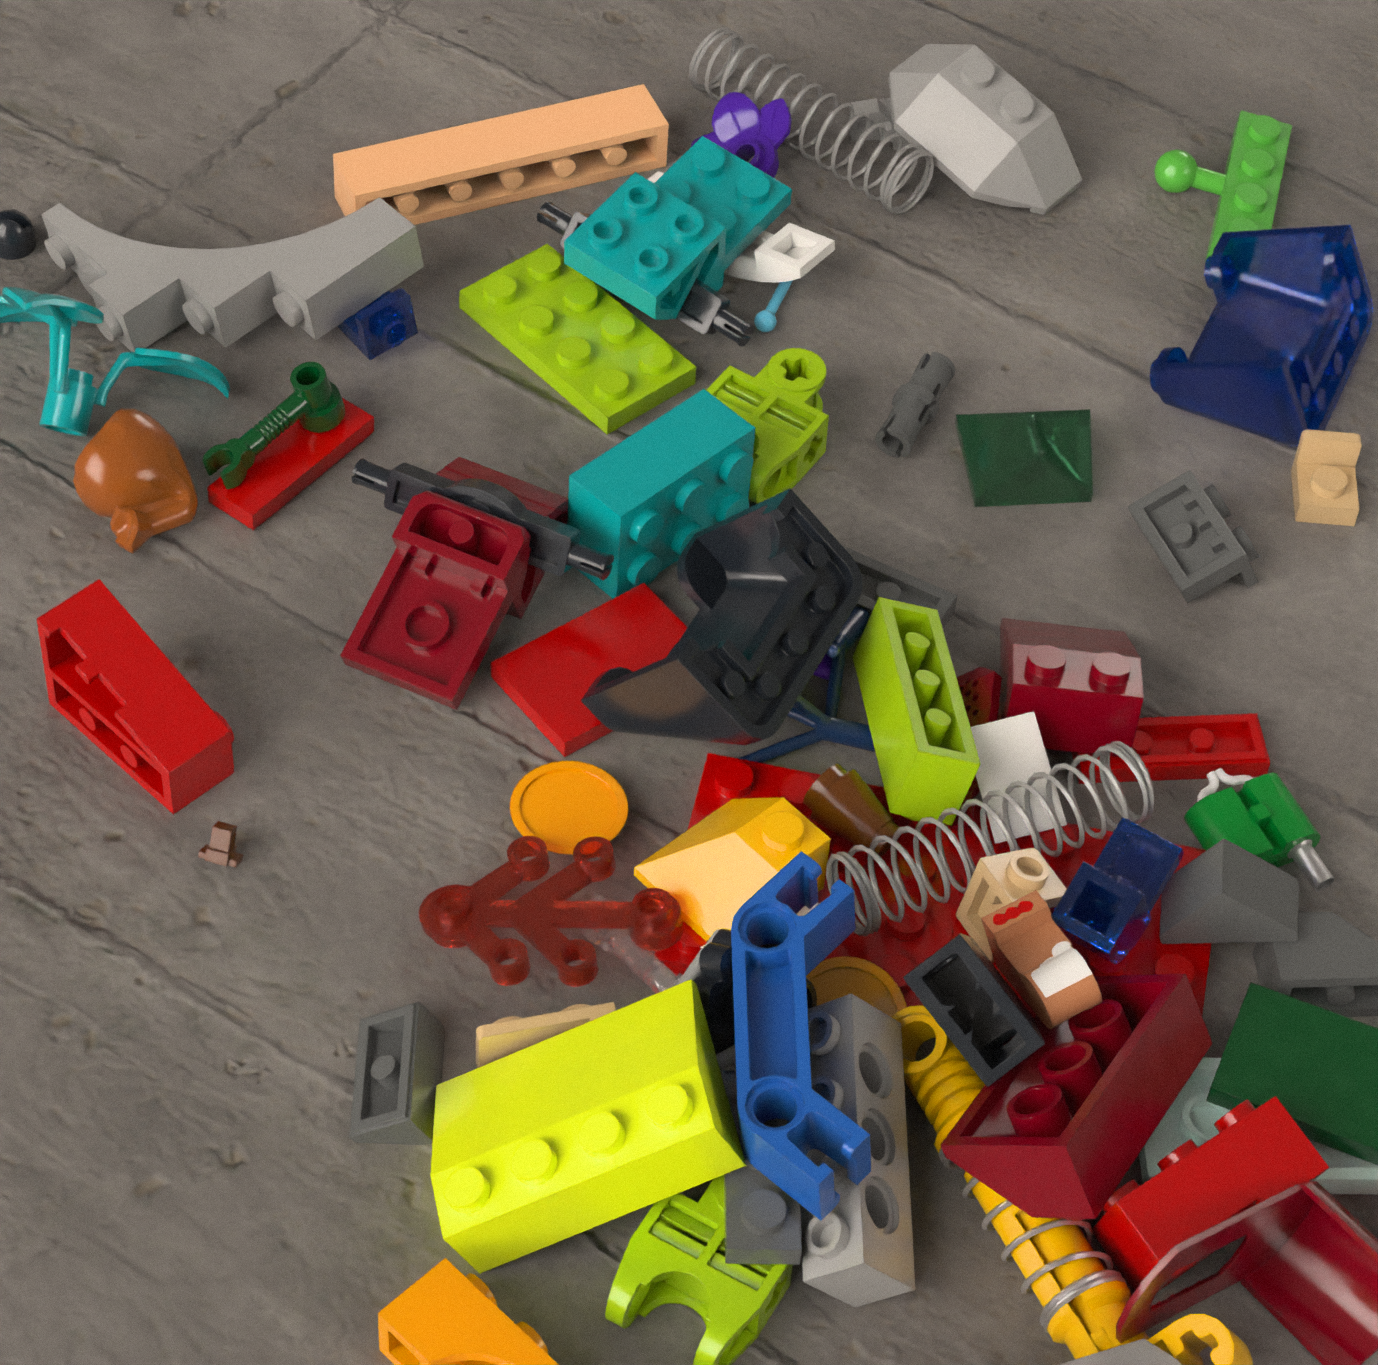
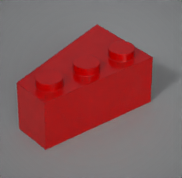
M100 579L37 618L49 704L173 815L234 773L232 751L234 734L228 722L221 714L209 707Z
M1276 1096L1256 1109L1249 1099L1245 1100L1213 1124L1219 1134L1197 1147L1192 1139L1186 1141L1157 1163L1161 1170L1160 1173L1142 1185H1139L1135 1179H1132L1113 1192L1103 1207L1106 1214L1092 1228L1093 1235L1111 1257L1134 1291L1173 1246L1297 1184L1315 1181L1329 1168ZM1212 1253L1177 1270L1164 1283L1160 1290H1162L1164 1287L1172 1283L1174 1280L1179 1278L1181 1275L1186 1273L1195 1265L1203 1261Z

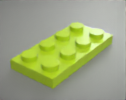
M548 243L459 291V308L607 435L695 384L697 367L595 282L566 265L564 257Z

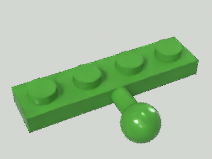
M1241 110L1235 124L1224 174L1197 166L1194 157L1184 150L1175 149L1167 151L1157 160L1154 169L1155 179L1158 185L1165 191L1181 193L1192 187L1220 195L1205 263L1259 278L1265 263L1292 125L1277 121L1270 116L1256 115Z

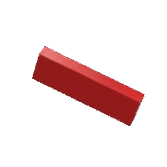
M342 398L345 405V416L335 428L325 432H311L303 428L298 420L288 429H285V432L281 433L274 441L272 440V443L268 444L255 457L254 464L247 470L246 478L241 484L232 489H226L221 476L207 487L208 502L254 531L375 432L374 416Z
M1257 713L1139 718L1132 749L1142 759L1149 772L1151 781L1208 779L1207 774L1219 768H1222L1230 776L1248 775L1259 777L1268 772L1270 759ZM1072 752L1073 760L1078 755H1085L1088 753ZM1110 756L1111 772L1118 782H1138L1136 776L1124 760L1120 757ZM1081 761L1075 768L1081 771L1090 781L1089 768L1091 761ZM1095 764L1096 783H1102L1099 766ZM1077 776L1078 784H1084V782Z

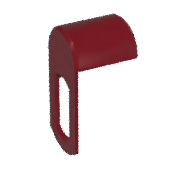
M1317 1181L1300 1183L1173 1246L1140 1283L1127 1301L1116 1323V1339L1123 1343L1240 1281L1241 1285L1322 1365H1362L1378 1350V1239ZM1245 1236L1242 1244L1218 1272L1201 1281H1197L1189 1287H1185L1182 1291L1172 1294L1162 1301L1159 1300L1155 1305L1151 1306L1158 1291L1177 1270Z

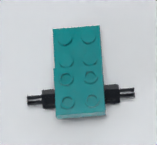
M702 136L655 183L635 172L592 214L575 212L572 216L554 205L553 202L547 201L540 208L545 213H538L537 221L563 236L560 246L564 249V263L615 294L623 301L655 320L678 319L701 334H714L718 331L743 347L751 339V337L745 334H753L755 328L754 325L727 311L730 306V300L718 293L723 286L724 271L791 204L792 189Z

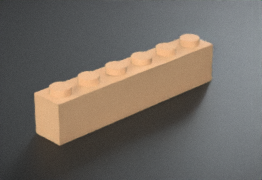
M641 84L333 154L335 198L344 216L359 210L380 197L412 224L426 223L634 174L635 172L640 173L666 167L669 123L645 85Z

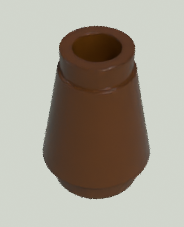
M839 763L832 765L820 775L803 799V803L812 810L810 818L853 845H864L870 849V845L876 836L885 835L892 839L894 833L899 828L855 769L847 771ZM879 842L874 851L880 857H883L890 850L891 844Z

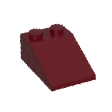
M1007 618L1001 619V719L1034 711L1045 749L1094 754L1099 747L1115 741H1120L1131 748L1133 747L1144 695L1141 657L1125 632ZM1111 752L1110 756L1119 757L1117 754Z

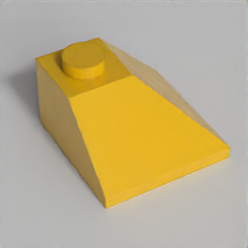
M784 797L732 799L635 866L634 876L707 942L715 930L722 928L731 930L733 916L738 909L801 851L820 865L822 874L817 878L818 892L823 889L831 838Z

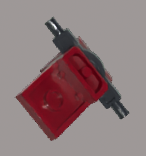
M462 457L456 458L436 474L406 462L389 470L362 458L353 469V474L355 475L352 476V483L384 494V507L403 516L392 535L396 549L340 657L345 665L457 710L505 615L509 614L522 619L546 571L557 576H563L571 568H575L596 576L600 580H605L611 572L613 566L611 563L614 562V556L579 543L581 531L567 525V497Z

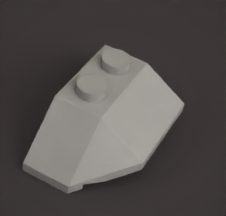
M926 44L889 73L888 83L893 129L910 144L918 145V150L924 149L932 154L934 165L972 198L1008 207L1029 208L1032 213L1045 215L1081 185L1083 179L1055 113L975 44Z

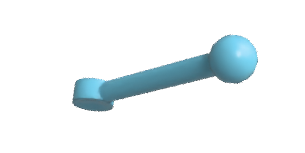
M793 280L779 282L766 309L756 314L754 324L759 331L770 332L775 328L777 322L775 314Z

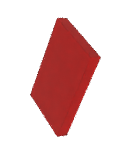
M642 583L492 661L491 677L553 746L566 757L613 731L602 724L581 702V699L594 680L602 672L612 668L622 667L634 672L666 658L688 627L645 583Z

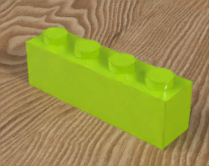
M878 597L854 652L853 661L889 811L912 821H920L925 817H932L938 820L939 815L944 809H960L980 767V759L938 610ZM956 814L947 815L942 823L952 825Z

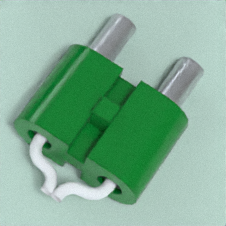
M1219 768L1207 774L1209 785L1200 791L1197 802L1184 816V821L1204 850L1207 851L1222 839H1226L1277 868L1295 861L1316 892L1328 888L1334 882V877L1314 850L1321 839L1320 834L1277 773L1272 772L1253 778L1248 775L1230 776L1222 768ZM1219 780L1226 785L1232 786L1244 784L1238 792H1235L1232 787L1216 792L1219 787Z

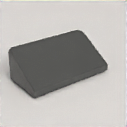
M420 1001L360 1019L349 1138L355 1143L426 1145L433 1142L436 1085L442 1083L445 1029L442 1023Z

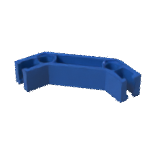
M801 851L749 898L733 916L731 942L737 1108L741 1146L747 1160L753 1167L822 1221L837 1206L840 1201V1194L834 1190V1170L824 1162L818 1167L806 1156L807 1153L812 1149L821 1151L846 1168L847 1178L858 1185L871 1172L870 1134L812 1089L806 976L856 930L854 889L839 879L831 886V895L806 915H797L804 906L811 909L818 902L817 878L822 874L820 865ZM765 944H775V945H778L777 947H773V948H760V947H759V946L765 945ZM776 1118L789 1121L788 1124L780 1127H768L763 1124L768 1120Z

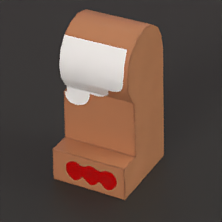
M1036 890L981 918L995 965L1047 1028L1052 1029L1069 1018L1101 1004V992L1090 968L1081 954L1073 948L1072 943L1054 922L1049 906Z

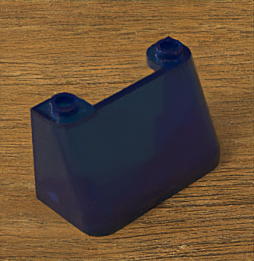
M1351 225L1223 232L1214 248L1213 254L1206 259L1204 267L1206 284L1208 288L1213 289L1217 304L1189 358H1187L1182 348L1167 347L1152 362L1150 368L1152 390L1159 394L1162 402L1166 405L1287 447H1298L1301 433L1304 430L1325 431L1372 327V297Z

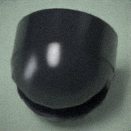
M16 209L2 210L0 212V258L15 260L28 256L36 247L35 231L31 220L26 214Z

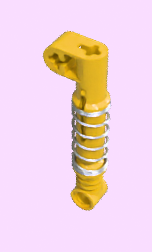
M925 1006L906 1007L892 1016L893 1019L901 1023L904 1081L913 1096L916 1097L922 1111H925L927 1119L937 1133L934 1146L944 1167L957 1171L963 1170L945 1157L940 1145L985 1084ZM936 1038V1045L932 1053L925 1059L915 1061L919 1046L928 1039ZM965 1171L964 1178L967 1184L962 1192L963 1198L978 1200L986 1213L982 1221V1229L997 1231L1006 1246L1001 1255L1002 1261L1016 1262L1026 1279L1021 1286L1022 1294H1035L1044 1308L1039 1321L1044 1327L1045 1332L1049 1333L1053 1342L1066 1344L1075 1359L1146 1339L1176 1358L1183 1365H1204L1199 1353L1209 1346L1213 1349L1210 1357L1214 1365H1253V1359L1247 1345L1221 1321L1206 1314H1189L1177 1319L1151 1338L1144 1331L1120 1343L1116 1339V1323L1131 1297V1293L1125 1279L1122 1278L1121 1272L1112 1270L1114 1264L1111 1257L1092 1249L1090 1244L1093 1230L1090 1224L1082 1220L1072 1221L1066 1218L1031 1217ZM1079 1226L1084 1228L1087 1234V1238L1084 1236ZM1099 1258L1105 1261L1107 1270L1104 1268Z

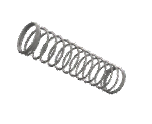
M728 27L714 30L699 44L689 65V80L692 87L701 92L706 91L711 99L719 101L724 96L726 80L738 67L743 52L752 48L756 53L755 60L745 70L738 88L733 92H742V89L753 77L758 63L764 58L771 60V68L760 81L754 97L751 99L755 104H757L758 98L769 86L774 72L779 68H784L787 76L786 80L776 91L772 101L783 98L789 83L793 79L800 78L803 83L801 91L796 95L789 107L791 116L797 110L805 93L810 88L814 87L818 90L817 101L808 111L802 125L790 133L784 140L788 148L793 151L800 150L802 156L809 161L816 160L819 168L825 171L832 170L834 177L840 181L848 180L852 189L856 191L864 190L868 199L873 202L881 201L883 208L894 215L907 212L922 198L934 172L932 154L924 149L918 150V145L914 143L902 148L903 143L900 134L895 133L886 137L884 124L878 123L870 126L868 114L864 112L854 116L852 104L848 102L838 106L836 94L829 93L822 96L820 84L813 83L807 85L805 75L802 73L791 75L790 66L786 63L775 66L773 55L770 53L760 55L759 48L754 43L744 46L743 36ZM729 34L730 36L724 39L713 52L707 65L705 84L699 85L697 70L703 55L717 38ZM732 40L727 61L721 71L709 81L711 67L717 54L726 43ZM720 86L721 96L713 94L711 90ZM826 98L834 99L833 111L824 121L818 135L803 145L805 129L816 115L820 104ZM842 108L850 109L849 120L840 131L836 142L827 151L819 155L822 136L831 126L836 114ZM859 118L866 119L864 133L856 142L852 152L843 161L835 165L838 147L847 136L852 124ZM875 128L882 129L880 143L873 151L869 161L859 171L851 175L855 155L864 144L868 134ZM799 134V146L790 143L789 139ZM892 138L898 139L897 151L886 170L874 182L868 184L871 166L879 156L883 146ZM815 144V156L806 153L805 148ZM909 148L914 149V151H912L911 153H909L908 155H906V156L896 165V167L894 168V170L892 171L891 175H890L889 178H888V175H889L890 171L892 170V168L895 166V164H896L898 158H899L907 149H909ZM832 152L831 166L823 164L820 159ZM925 156V170L916 189L904 203L897 207H892V195L903 187L910 178L917 165L918 158ZM848 162L847 176H842L836 169ZM910 166V168H909L908 172L906 173V175L903 177V179L900 181V183L896 186L897 182L899 181V179H900V177L902 176V174L904 173V171ZM865 172L863 186L856 185L852 179ZM881 182L880 196L875 197L870 194L869 189Z
M1120 741L1111 742V744L1099 747L1093 756L1088 754L1078 755L1071 763V766L1066 763L1056 764L1049 772V775L1044 772L1034 773L1028 779L1027 784L1022 781L1011 782L1006 788L1005 793L1000 790L989 791L983 798V802L977 799H970L963 804L960 811L955 808L944 809L939 815L938 820L932 817L922 818L916 825L915 830L909 826H904L897 829L892 839L885 835L876 836L870 845V849L864 845H854L848 853L837 852V854H832L826 865V878L830 895L831 886L839 880L838 861H841L845 864L846 884L854 889L851 878L852 874L860 888L866 907L867 918L860 908L854 891L855 912L860 921L865 925L863 926L855 917L856 930L854 933L859 936H868V934L878 932L880 928L881 911L879 905L891 920L901 922L905 913L902 896L914 911L924 913L928 904L926 889L940 903H947L950 897V882L959 892L965 894L976 866L967 847L964 835V820L971 826L979 838L986 856L996 855L988 834L986 811L995 819L1003 831L1010 851L1021 850L1011 829L1008 816V801L1017 809L1025 821L1032 836L1034 848L1040 854L1042 849L1051 857H1059L1063 849V840L1073 848H1081L1085 840V832L1095 839H1102L1107 831V823L1117 830H1124L1128 825V821L1132 823L1147 821L1153 813L1155 796L1149 772L1142 759L1128 745ZM1111 752L1117 754L1127 763L1138 780L1144 802L1141 815L1135 814L1128 807L1120 783L1111 772ZM1081 761H1091L1089 768L1090 781L1081 771L1075 768ZM1095 764L1099 766L1100 778L1112 806L1123 817L1121 824L1115 823L1104 809L1096 786ZM1058 770H1069L1068 790L1060 781L1053 777ZM1074 773L1084 782L1095 800L1101 818L1100 833H1095L1090 829L1080 812L1074 792ZM1036 779H1048L1046 799L1031 786ZM1052 782L1064 794L1076 816L1079 827L1078 842H1073L1061 827L1052 800ZM1014 788H1025V810L1009 795ZM1030 792L1039 799L1054 826L1057 837L1056 851H1051L1038 833L1030 808ZM992 797H1003V820L999 814L987 805ZM970 806H981V830L965 814V811ZM956 814L959 816L958 835L960 842L954 833L942 823L947 815ZM933 823L937 825L935 832L938 853L931 842L920 833V829L925 824ZM941 829L948 835L956 847L964 864L967 875L966 888H963L957 882L947 863L942 845ZM910 832L914 834L913 849L916 864L909 853L897 842L902 833ZM919 840L927 847L941 873L944 884V897H940L935 892L927 878L920 856ZM879 842L891 844L893 873L885 861L874 851ZM896 849L903 855L917 880L921 893V907L913 902L906 891L897 863ZM858 851L868 853L870 880L863 867L852 857ZM874 860L880 865L894 890L898 903V916H895L890 911L883 899L874 871Z

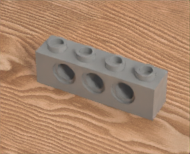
M851 993L808 1009L812 1089L870 1134L871 1172L856 1185L847 1178L846 1168L817 1149L810 1150L806 1156L819 1167L824 1162L834 1170V1190L840 1194V1201L822 1221L801 1204L800 1209L803 1282L856 1308L916 1289L901 1023Z

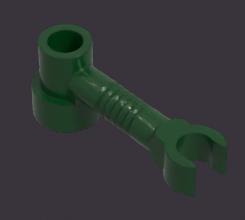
M305 362L298 365L290 376L294 389L290 396L239 439L232 438L226 443L211 447L202 459L208 476L216 473L222 466L230 464L223 469L220 475L226 489H232L244 481L247 470L254 464L255 457L268 444H271L272 440L274 441L281 433L285 432V429H288L298 420L303 428L311 432L329 431L340 424L345 416V405L338 387L329 381L325 368L321 364Z

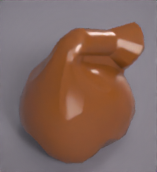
M121 408L116 411L85 446L75 463L73 481L80 499L96 515L112 518L110 528L117 537L115 542L132 554L152 536L188 524L195 518L198 508L197 493L177 443L165 427L147 413L131 408Z

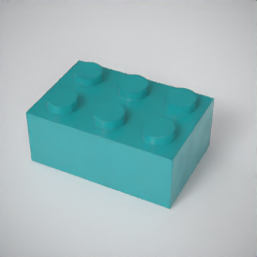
M702 389L569 475L567 525L581 531L579 543L614 556V562L611 563L613 565L611 572L605 580H600L596 576L578 571L613 599L642 583L649 585L659 572L679 560L682 551L695 533L748 509L755 427L708 391Z

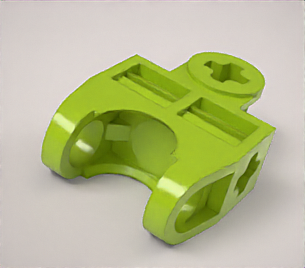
M801 348L782 350L772 356L769 363L755 377L729 365L706 389V391L755 427L749 500L756 504L793 488L826 452L829 415L822 412L823 402L818 394L826 380V365L821 357L812 351Z
M724 1175L712 1180L698 1202L678 1193L653 1204L630 1238L610 1290L605 1318L626 1329L638 1315L645 1318L653 1309L661 1305H685L696 1311L706 1326V1331L697 1348L693 1365H732L757 1339L790 1287L793 1264H725Z

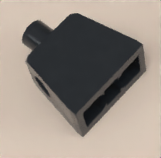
M961 933L903 976V979L987 1087L1045 1044L1030 1011L972 937ZM1014 1036L1006 1045L998 1049L1005 1041Z

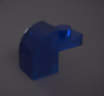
M1122 817L1094 866L1083 861L1052 913V919L1069 940L1113 964H1118L1132 950L1151 922L1150 912L1184 856L1182 848Z

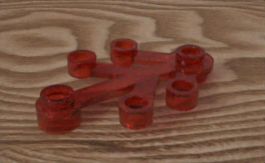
M524 836L514 840L507 849L508 861L471 886L453 884L438 888L423 900L419 908L421 927L435 943L446 948L467 946L488 966L492 980L504 986L516 985L528 977L531 965L527 948L524 943L517 939L506 938L500 940L489 927L514 928L556 967L560 981L571 987L587 985L596 978L599 971L596 952L593 945L588 941L581 939L569 940L557 928L629 929L630 938L634 944L647 951H660L673 946L679 941L684 930L681 908L678 901L667 891L660 888L644 889L634 896L632 902L565 901L590 883L606 880L614 873L616 861L613 846L610 841L598 836L588 837L578 842L573 850V863L517 900L498 899L523 881L530 882L542 878L550 868L547 846L542 839L535 836ZM526 857H535L532 860L522 861ZM595 857H600V858H601L600 860H597V861H587V860H589V859H591V858H595ZM509 959L517 960L514 963L508 965L500 964L503 961ZM576 960L585 961L584 963L577 966L568 965L569 963Z

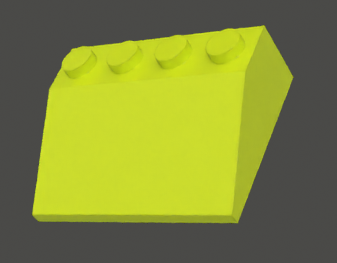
M692 979L436 1085L430 1176L442 1236L479 1274L746 1166L699 991Z

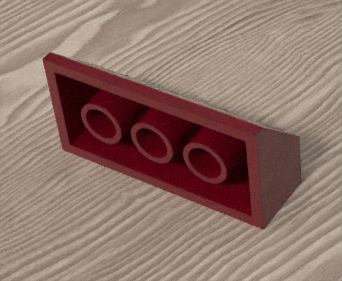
M1186 974L1094 976L1101 992V1004L1069 1018L1052 1029L1047 1028L1036 1015L1034 1019L1045 1044L989 1087L984 1085L940 1146L945 1157L1031 1217L1066 1218L1072 1221L1096 1219L1212 1045L1210 1035Z

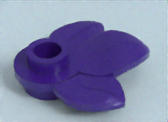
M729 92L719 100L714 108L712 116L714 131L703 136L746 162L753 157L749 164L774 178L779 168L777 149L790 133L791 113L783 98L773 100L759 110L756 104L745 94ZM699 137V138L695 139L694 141H692L691 147H692L701 137Z

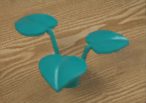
M3 287L2 294H0V323L45 322L49 324L50 378L39 423L41 427L75 436H87L93 406L105 407L108 393L123 370L133 366L203 381L216 387L227 399L229 397L230 385L226 377L212 364L189 354L151 348H135V352H122L97 389L92 386L94 378L92 374L68 368L71 327H76L78 321L94 324L103 323L104 314L99 309L71 297L47 293L40 294L24 288Z

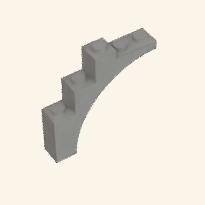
M380 197L343 218L300 235L268 243L216 249L177 248L125 238L86 221L61 203L56 204L41 214L49 236L44 242L49 255L61 269L65 270L70 267L78 274L81 283L93 297L96 308L104 314L103 323L96 324L101 333L110 341L118 339L132 352H135V348H147L187 320L200 334L208 332L226 348L276 313L289 326L294 327L298 325L312 338L318 340L424 267L416 226Z

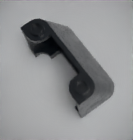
M791 488L693 535L679 557L677 575L682 589L700 610L666 658L634 672L622 667L612 668L602 672L594 680L581 699V702L602 724L610 730L621 733L744 746L767 739L778 731L858 603L863 590L860 569L852 556Z

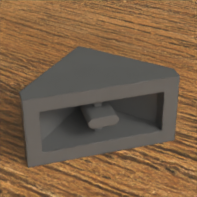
M1222 839L1162 882L1161 944L1299 941V880L1234 843Z

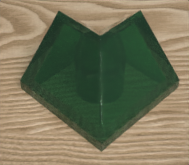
M1090 409L956 415L955 426L974 507L1091 502L1093 481Z

